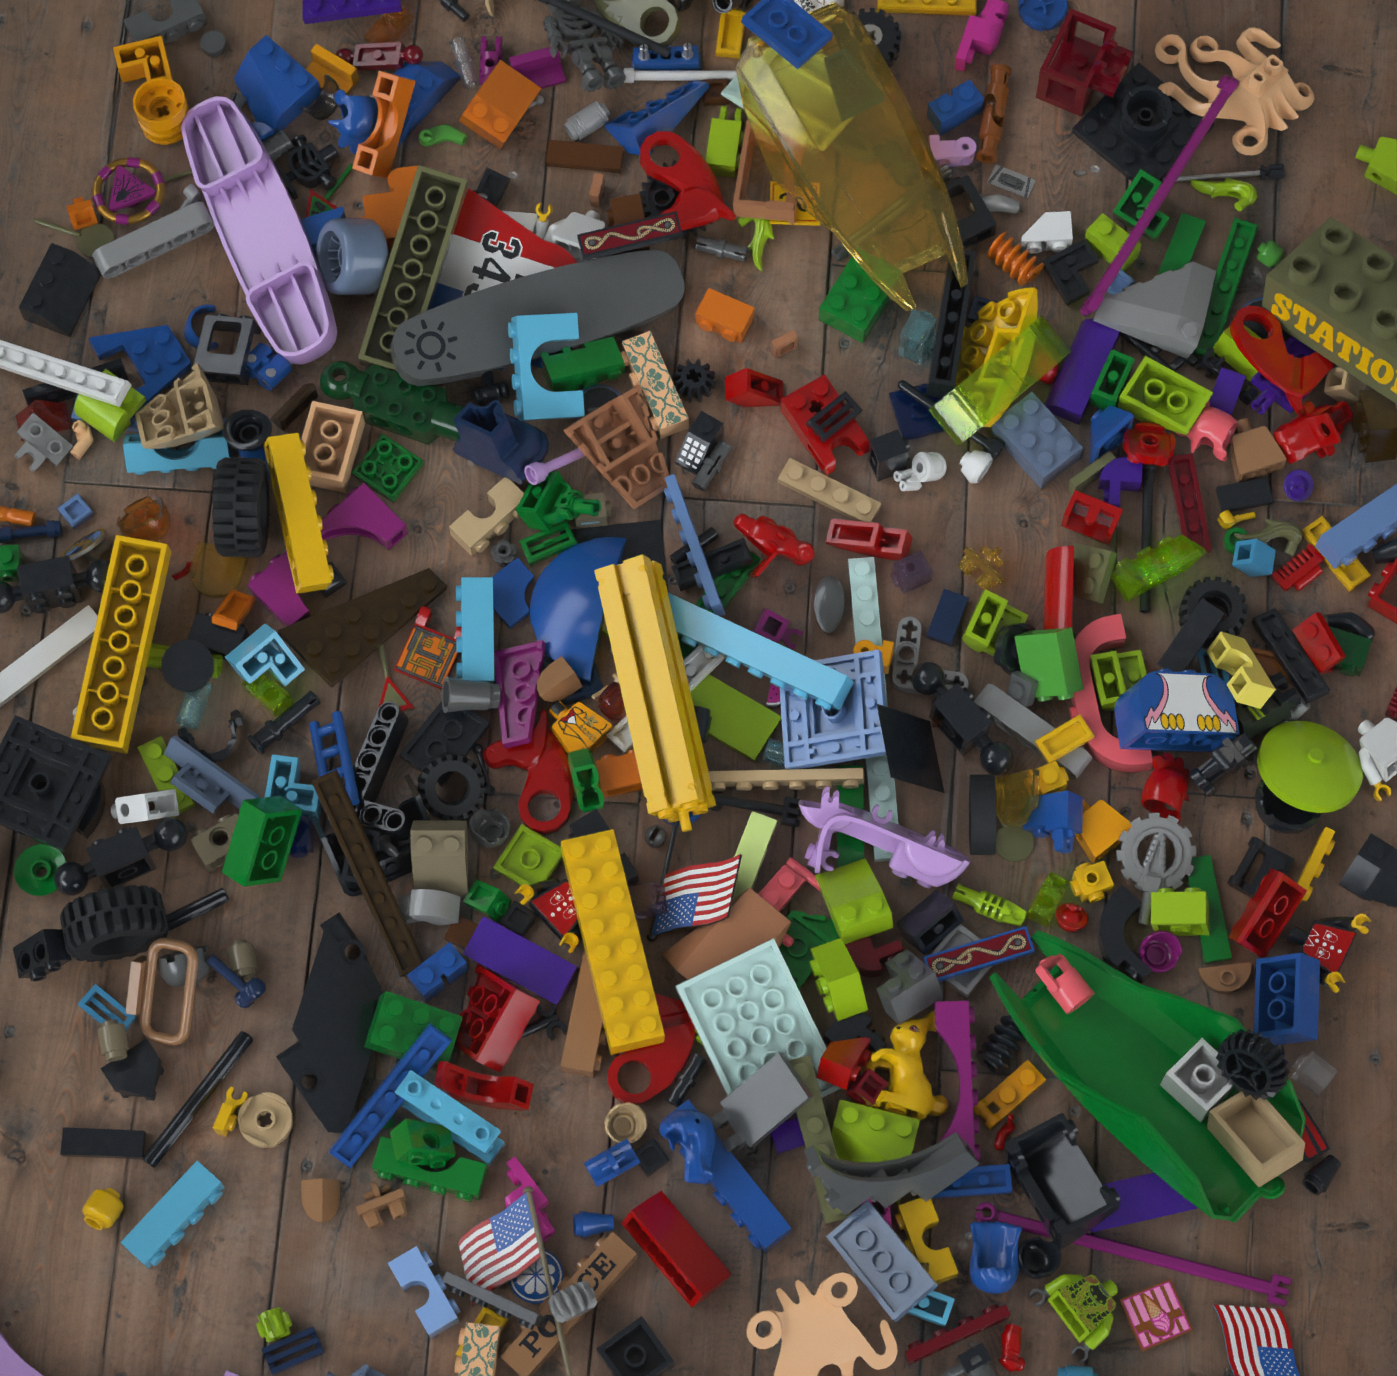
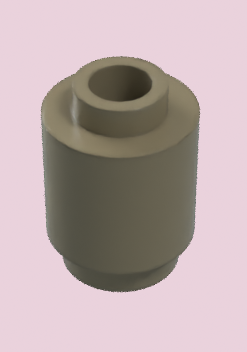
M245 939L231 942V946L226 949L230 969L244 981L255 978L258 967L253 944L247 943Z
M109 1020L101 1023L102 1027L98 1028L97 1032L101 1052L105 1056L106 1061L112 1062L127 1058L129 1047L124 1024H118V1020Z

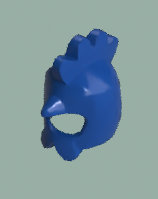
M340 89L335 93L334 98L336 104L341 109L342 119L329 120L328 122L337 128L341 135L338 140V146L340 148L349 146L350 152L355 155L358 145L370 137L376 126L378 106L375 98L347 96L345 91Z

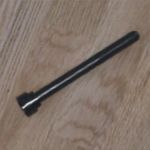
M905 380L898 382L897 386L901 391L983 447L982 450L990 453L993 461L999 456L1005 446L1002 441L997 438L995 440L993 438L988 439Z

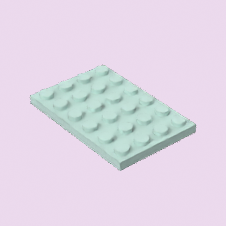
M774 938L675 986L727 1096L777 1053H784L788 1060L810 1055L815 1075L817 1076L821 1056L827 1048ZM816 1078L822 1098L841 1089Z

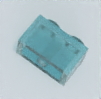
M913 309L900 334L898 355L922 365L935 339L937 319L926 311L919 312Z

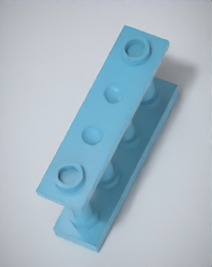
M412 1070L409 1071L395 1091V1094L405 1100L401 1105L402 1108L423 1122L446 1127L450 1130L454 1143L488 1166L492 1164L505 1145V1142L498 1138L501 1130Z

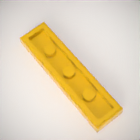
M877 0V12H880L881 9L885 13L976 16L977 0Z

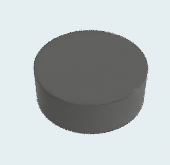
M215 30L206 32L201 38L203 52L211 57L221 55L226 49L224 35Z

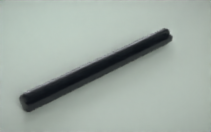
M244 1031L239 1032L143 1156L145 1163L153 1168L157 1166L252 1043L253 1039L249 1034Z

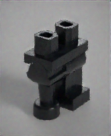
M1245 733L1241 734L1234 741L1227 737L1222 741L1225 747L1215 749L1209 760L1188 773L1208 797H1211L1218 791L1214 784L1227 774L1236 773L1241 766L1245 768L1250 764L1247 758L1257 751L1258 748Z

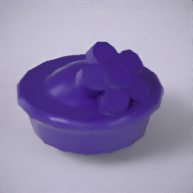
M1298 469L1291 471L1286 476L1283 487L1288 498L1292 501L1300 502L1310 497L1314 484L1309 473Z

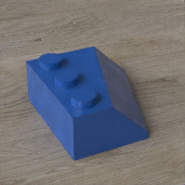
M265 35L248 51L234 77L239 91L247 99L246 104L249 106L255 121L267 124L276 134L280 130L285 129L322 95L318 80L268 35Z

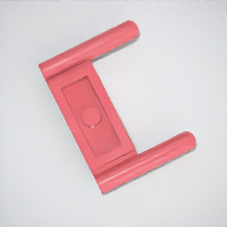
M790 857L786 864L781 867L758 894L781 912L806 881L819 891L820 888L815 874ZM786 933L782 944L786 947H791L794 939Z

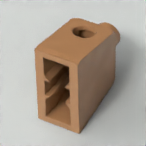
M1248 418L1238 420L1236 427L1238 434L1233 435L1229 442V451L1236 482L1248 481L1282 470L1286 463V457L1268 428L1261 426L1253 429Z

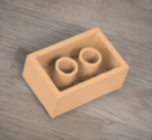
M312 401L301 438L306 448L305 464L309 465L311 470L310 486L346 493L365 426L362 411Z

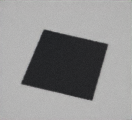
M660 520L571 529L577 544L602 537L626 538L621 564L624 560L639 555H644L650 558L651 561L662 564L663 579L668 590ZM565 530L561 531V532H560V535L566 533V531H565Z
M877 704L890 777L944 793L931 722Z

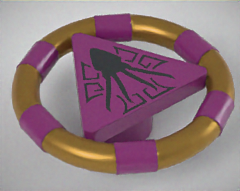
M134 157L120 158L104 166L97 174L92 186V200L96 209L103 217L116 224L131 225L147 220L161 207L165 196V182L159 170L150 162ZM123 167L141 168L147 171L153 179L156 192ZM116 170L108 209L101 195V188L104 181ZM154 197V200L140 213L134 215L114 213V211L125 207H136L141 201Z

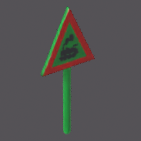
M352 163L324 198L310 189L305 218L338 208L328 200L351 172Z

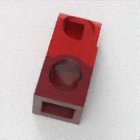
M869 1068L866 1069L863 1075L859 1076L856 1082L852 1081L847 1090L844 1089L843 1094L852 1098L857 1104L872 1106L875 1104L880 1092L884 1091L889 1083Z

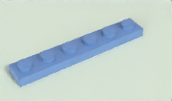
M674 474L667 476L665 481L668 487L664 488V492L668 502L674 503L675 509H672L671 512L676 524L681 523L683 530L679 531V535L683 545H689L690 551L686 554L691 567H697L698 573L694 574L699 589L704 587L706 595L702 596L707 611L712 609L715 615L723 616L725 611L681 488Z

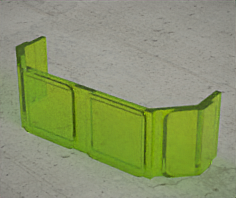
M1040 316L928 410L958 446L1057 365L1071 350L1045 318Z

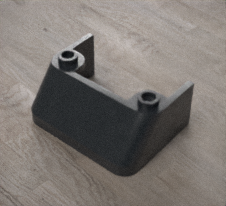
M410 775L404 776L413 797L403 801L397 809L401 810L412 823L413 821H431ZM311 817L344 893L352 897L361 895L362 892L358 883L341 879L345 855L335 833L333 832L325 836L317 817ZM399 822L395 828L399 827L402 822ZM411 837L405 841L391 839V844L397 848L399 853L398 857L389 856L384 851L376 852V857L388 882L412 872Z

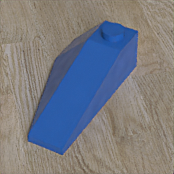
M692 81L668 92L666 99L646 102L645 109L635 113L632 110L624 112L604 124L605 128L629 154L639 155L640 147L646 137L657 131L672 132L707 91L709 84L708 82Z

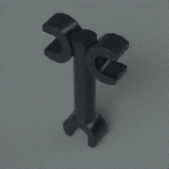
M1210 348L1195 364L1196 369L1201 367L1206 370L1207 374L1205 377L1210 378L1213 373L1218 376L1221 365L1225 361L1223 356L1219 359L1213 355L1215 350L1213 348ZM1243 384L1239 399L1248 406L1259 392L1255 388Z
M550 1002L551 1009L547 1012L543 1011L538 1004L536 1011L542 1018L527 1024L521 1039L547 1028V1036L551 1041L554 1040L552 1034L554 1028H560L563 1034L566 1035L567 1028L556 1014V1004Z

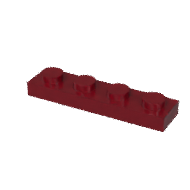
M1193 453L1172 456L1168 461L1167 467L1185 556L1211 553L1212 547Z
M998 1304L989 1306L983 1310L984 1315L976 1319L972 1315L957 1322L959 1326L950 1331L947 1327L942 1328L932 1334L934 1338L923 1342L922 1339H919L907 1346L909 1350L904 1353L908 1365H912L1008 1320L1011 1314L1006 1304L1001 1307Z

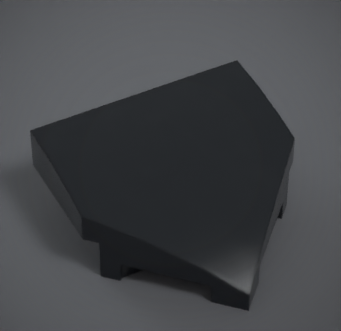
M146 1038L127 1051V1058L109 1062L100 1068L115 1092H119L123 1098L136 1096L145 1097L146 1100H155L157 1094L155 1089L159 1077L164 1073V1069L161 1066L162 1061Z

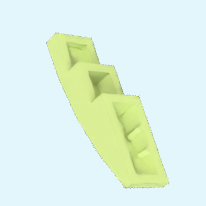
M754 811L750 815L735 856L741 854L742 858L733 900L748 888L753 889L766 855L767 847L777 825V820Z

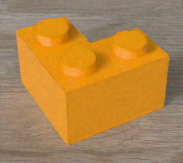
M162 36L113 47L118 71L123 83L145 77L147 81L161 77L173 80Z

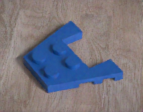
M168 325L88 338L89 344L99 361L122 350L125 351L145 384L135 389L145 396L146 402L139 410L166 387L170 388L175 380L180 379L192 367L189 358Z

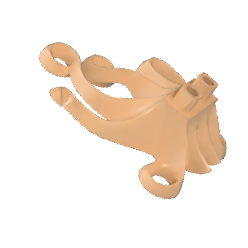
M1254 27L1243 31L1236 42L1237 48L1244 58L1231 51L1220 50L1215 39L1209 36L1196 38L1191 43L1189 49L1191 57L1196 62L1209 64L1214 61H1221L1226 63L1232 70L1233 77L1239 80L1238 86L1216 118L1241 120L1246 123L1243 128L1233 135L1232 139L1235 149L1244 155H1257L1261 153L1268 143L1269 127L1280 131L1286 130L1288 126L1282 118L1287 120L1298 118L1299 115L1296 111L1309 108L1314 101V93L1311 87L1302 82L1294 84L1288 74V69L1283 66V61L1275 55L1267 58L1251 44V42H1258L1273 49L1280 48L1281 46L1268 33ZM1166 35L1156 44V57L1166 64H1176L1179 62L1180 72L1185 80L1197 92L1207 97L1208 103L1193 99L1173 82L1163 83L1158 89L1162 90L1167 96H1172L1191 113L1204 116L1219 93L1220 89L1217 87L1219 81H1208L1197 76L1189 65L1185 41L1178 35ZM1168 46H1174L1179 50V53L1177 55H1169L1164 49ZM1209 46L1214 51H1203L1200 47ZM1299 91L1303 92L1306 97L1302 96ZM1247 136H1253L1257 139L1258 143L1247 147L1243 144V139Z
M844 1272L833 1274L824 1279L816 1295H812L805 1284L797 1280L795 1283L800 1299L798 1304L793 1303L781 1288H778L776 1293L784 1311H760L751 1317L747 1324L746 1336L749 1342L759 1349L773 1347L782 1339L774 1376H818L819 1370L829 1364L837 1365L841 1370L842 1376H853L854 1361L859 1356L877 1370L888 1368L893 1364L897 1356V1343L886 1320H881L880 1323L881 1334L886 1348L885 1353L879 1355L843 1311L842 1307L847 1306L853 1301L858 1290L855 1278ZM837 1282H843L847 1286L846 1294L840 1298L833 1296L831 1292L832 1286ZM761 1321H768L771 1324L770 1332L767 1336H758L756 1333L757 1324Z

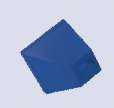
M1109 405L1104 411L1100 409L1091 417L1089 465L1106 452H1112L1123 442L1126 430L1129 428L1130 431L1134 419L1132 413Z

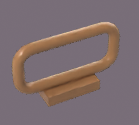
M159 938L154 940L149 946L147 956L142 955L131 961L126 1013L131 1015L140 1013V1029L143 1035L157 1043L179 1045L189 1037L191 1030L198 954L195 948L185 941ZM163 948L183 952L187 957L180 1030L175 1035L155 1031L150 1023L158 953Z

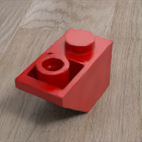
M863 1037L831 1042L821 1056L816 1078L847 1090L852 1081L856 1082L862 1071V1065L866 1067L871 1058L872 1051L868 1050L871 1039Z

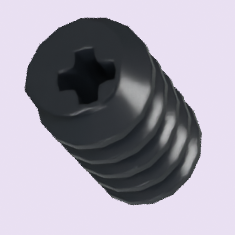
M1010 1015L1000 1018L1001 1025L994 1027L996 1034H989V1042L982 1044L983 1051L976 1053L977 1060L984 1067L1000 1076L1002 1074L998 1070L999 1067L1009 1068L1004 1061L1005 1058L1012 1061L1015 1059L1010 1051L1020 1052L1021 1050L1016 1042H1027Z

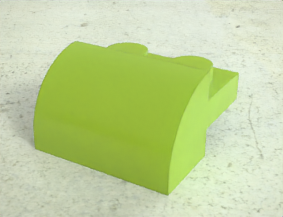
M105 369L102 372L111 376H115L107 369ZM130 387L120 407L79 394L75 402L74 411L78 417L115 443L131 425L130 419L146 402L145 396Z
M985 589L962 639L974 651L978 653L983 651L994 657L996 640L1000 629L1005 625L1025 623L1028 615L1008 605V600Z
M1141 649L1118 654L1116 651L1090 655L1101 707L1106 711H1115V704L1119 696L1147 675Z

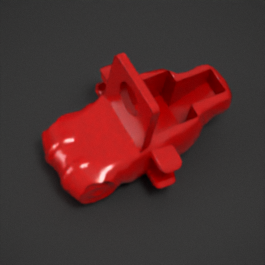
M1307 401L1302 404L1303 410L1296 412L1298 417L1281 425L1274 431V439L1289 464L1306 458L1314 451H1316L1320 458H1324L1326 455L1331 456L1335 453L1333 444L1341 442L1340 435L1343 432V427L1354 418L1352 409L1346 401H1339L1332 406L1318 405L1314 407L1311 401Z
M741 513L733 520L734 527L758 550L766 555L749 575L751 578L758 577L775 556L783 557L796 565L808 564L814 558V548L809 542L798 540L791 529L783 525H777L772 518L762 515L754 519Z

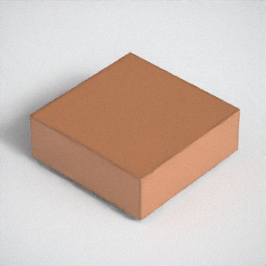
M595 173L593 175L589 192L590 204L593 207L600 208L605 187L604 174Z
M794 329L771 341V352L775 358H779L798 347V335Z

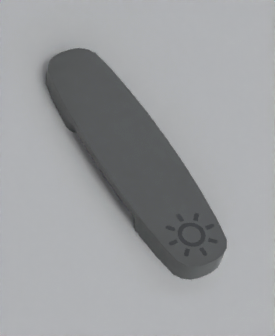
M657 249L607 256L553 268L460 297L402 322L395 330L390 345L391 357L400 377L407 383L415 386L443 384L480 377L486 371L514 365L510 361V349L513 348V338H510L508 334V323L511 322L512 317L577 313L579 339L574 341L545 342L534 351L531 360L541 358L540 353L543 352L553 355L562 352V348L570 346V349L607 336L617 337L671 313L683 297L685 290L684 279L675 259L667 252Z

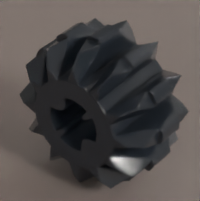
M699 358L695 364H692L687 359L686 366L681 364L677 366L678 372L673 373V380L675 381L673 384L676 390L679 391L680 399L687 396V401L690 403L696 397L701 402L702 395L706 397L711 396L710 389L715 388L716 382L713 380L715 372L709 371L710 365L708 363L701 366Z

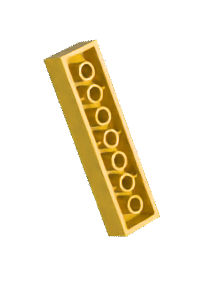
M120 535L115 536L71 739L97 749L124 754L128 753L172 553L168 544Z
M614 829L561 841L562 858L610 1054L664 1043L665 1034Z

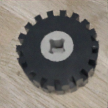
M865 8L859 9L858 15L854 11L850 14V20L845 18L843 26H840L839 51L846 49L864 72L868 70L870 75H875V70L879 69L880 73L885 72V66L887 65L890 69L893 66L894 60L897 61L901 45L898 22L893 23L894 17L892 15L885 17V11L881 9L879 13H875V8H870V12H865Z

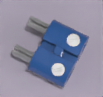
M269 341L266 344L259 343L249 352L245 370L252 380L256 378L257 384L271 391L292 372V363L279 354L275 356L273 354L274 348Z

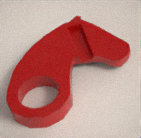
M541 710L539 719L533 727L531 743L505 748L502 744V739L486 747L483 756L484 761L491 769L516 766L528 771L526 784L518 803L521 821L533 831L546 835L558 832L568 822L575 792L566 753L555 735L549 730L547 711ZM540 794L555 796L561 804L559 814L550 821L541 822L534 819L530 815L528 807L535 796Z

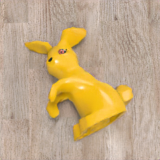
M934 1011L920 1019H914L913 1016L902 1024L895 1026L890 1036L894 1050L882 1048L871 1055V1060L864 1067V1072L869 1068L875 1071V1068L884 1069L890 1072V1080L887 1091H881L875 1104L868 1107L919 1119L920 1121L926 1118L927 1115L940 1116L947 1111V1098L942 1095L933 1096L931 1084L923 1073L920 1050L926 1042L927 1031L936 1032Z

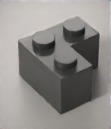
M909 950L897 954L885 963L891 979L878 987L877 992L885 1013L899 1025L944 997L935 971Z

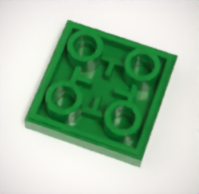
M382 433L351 473L353 477L394 503L424 465V460Z

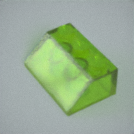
M1182 534L1175 538H1172L1170 535L1157 543L1158 547L1151 549L1149 546L1136 554L1137 558L1130 560L1127 557L1115 565L1117 569L1111 574V578L1125 602L1187 571L1207 552L1203 547Z

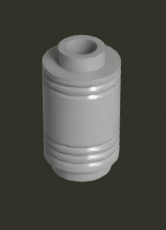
M594 101V103L566 119V123L563 126L573 141L577 139L580 141L608 123L610 112L603 102L599 104L597 101Z

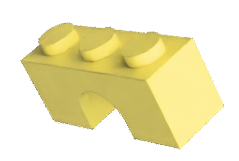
M1221 631L1206 652L1216 668L1225 670L1233 676L1227 683V687L1236 702L1261 709L1276 690L1245 638Z

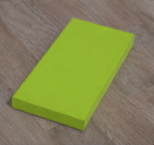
M710 674L691 691L693 705L704 707L711 711L712 721L708 736L753 762L757 760L782 721L779 714Z

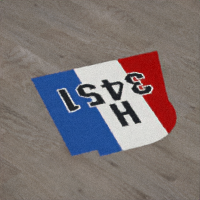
M468 188L430 309L491 286L578 262L567 250L559 245L542 240ZM541 358L531 360L533 366L542 368Z

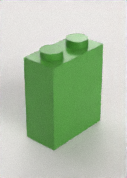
M1072 627L1033 630L1014 636L1021 672L1038 681L1035 694L1037 701L1051 700L1053 696H1058V700L1070 699L1074 697L1073 693L1083 690Z

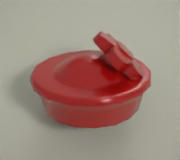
M1073 903L1061 904L1055 913L1057 924L1067 932H1077L1084 928L1088 922L1085 910Z

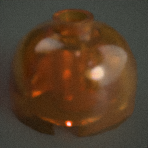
M150 496L144 497L124 509L126 515L122 519L120 516L118 517L117 526L125 537L159 543L163 540L170 528L171 520L169 510L160 497L156 496L157 500H152Z

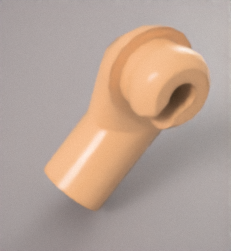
M83 420L75 421L72 426L77 443L70 453L79 460L93 443L91 427Z

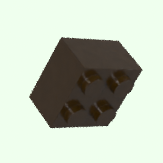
M1374 389L1359 390L1358 401L1354 402L1356 416L1351 421L1353 433L1358 434V452L1363 453L1365 463L1395 460L1397 457V409L1395 403Z

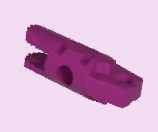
M481 36L479 85H483L498 62L502 61L503 37H496V51H487V36Z

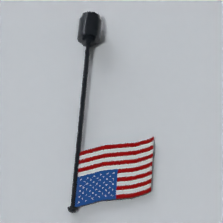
M694 706L702 744L707 743L712 721L711 711L704 707ZM679 821L673 822L649 935H646L647 940L652 942L656 940V936L677 929L711 925L729 918L742 855L739 854L721 862L691 865L668 873Z

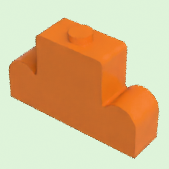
M418 165L392 170L387 180L390 192L370 194L363 197L365 216L360 218H368L378 223L386 237L388 250L393 247Z

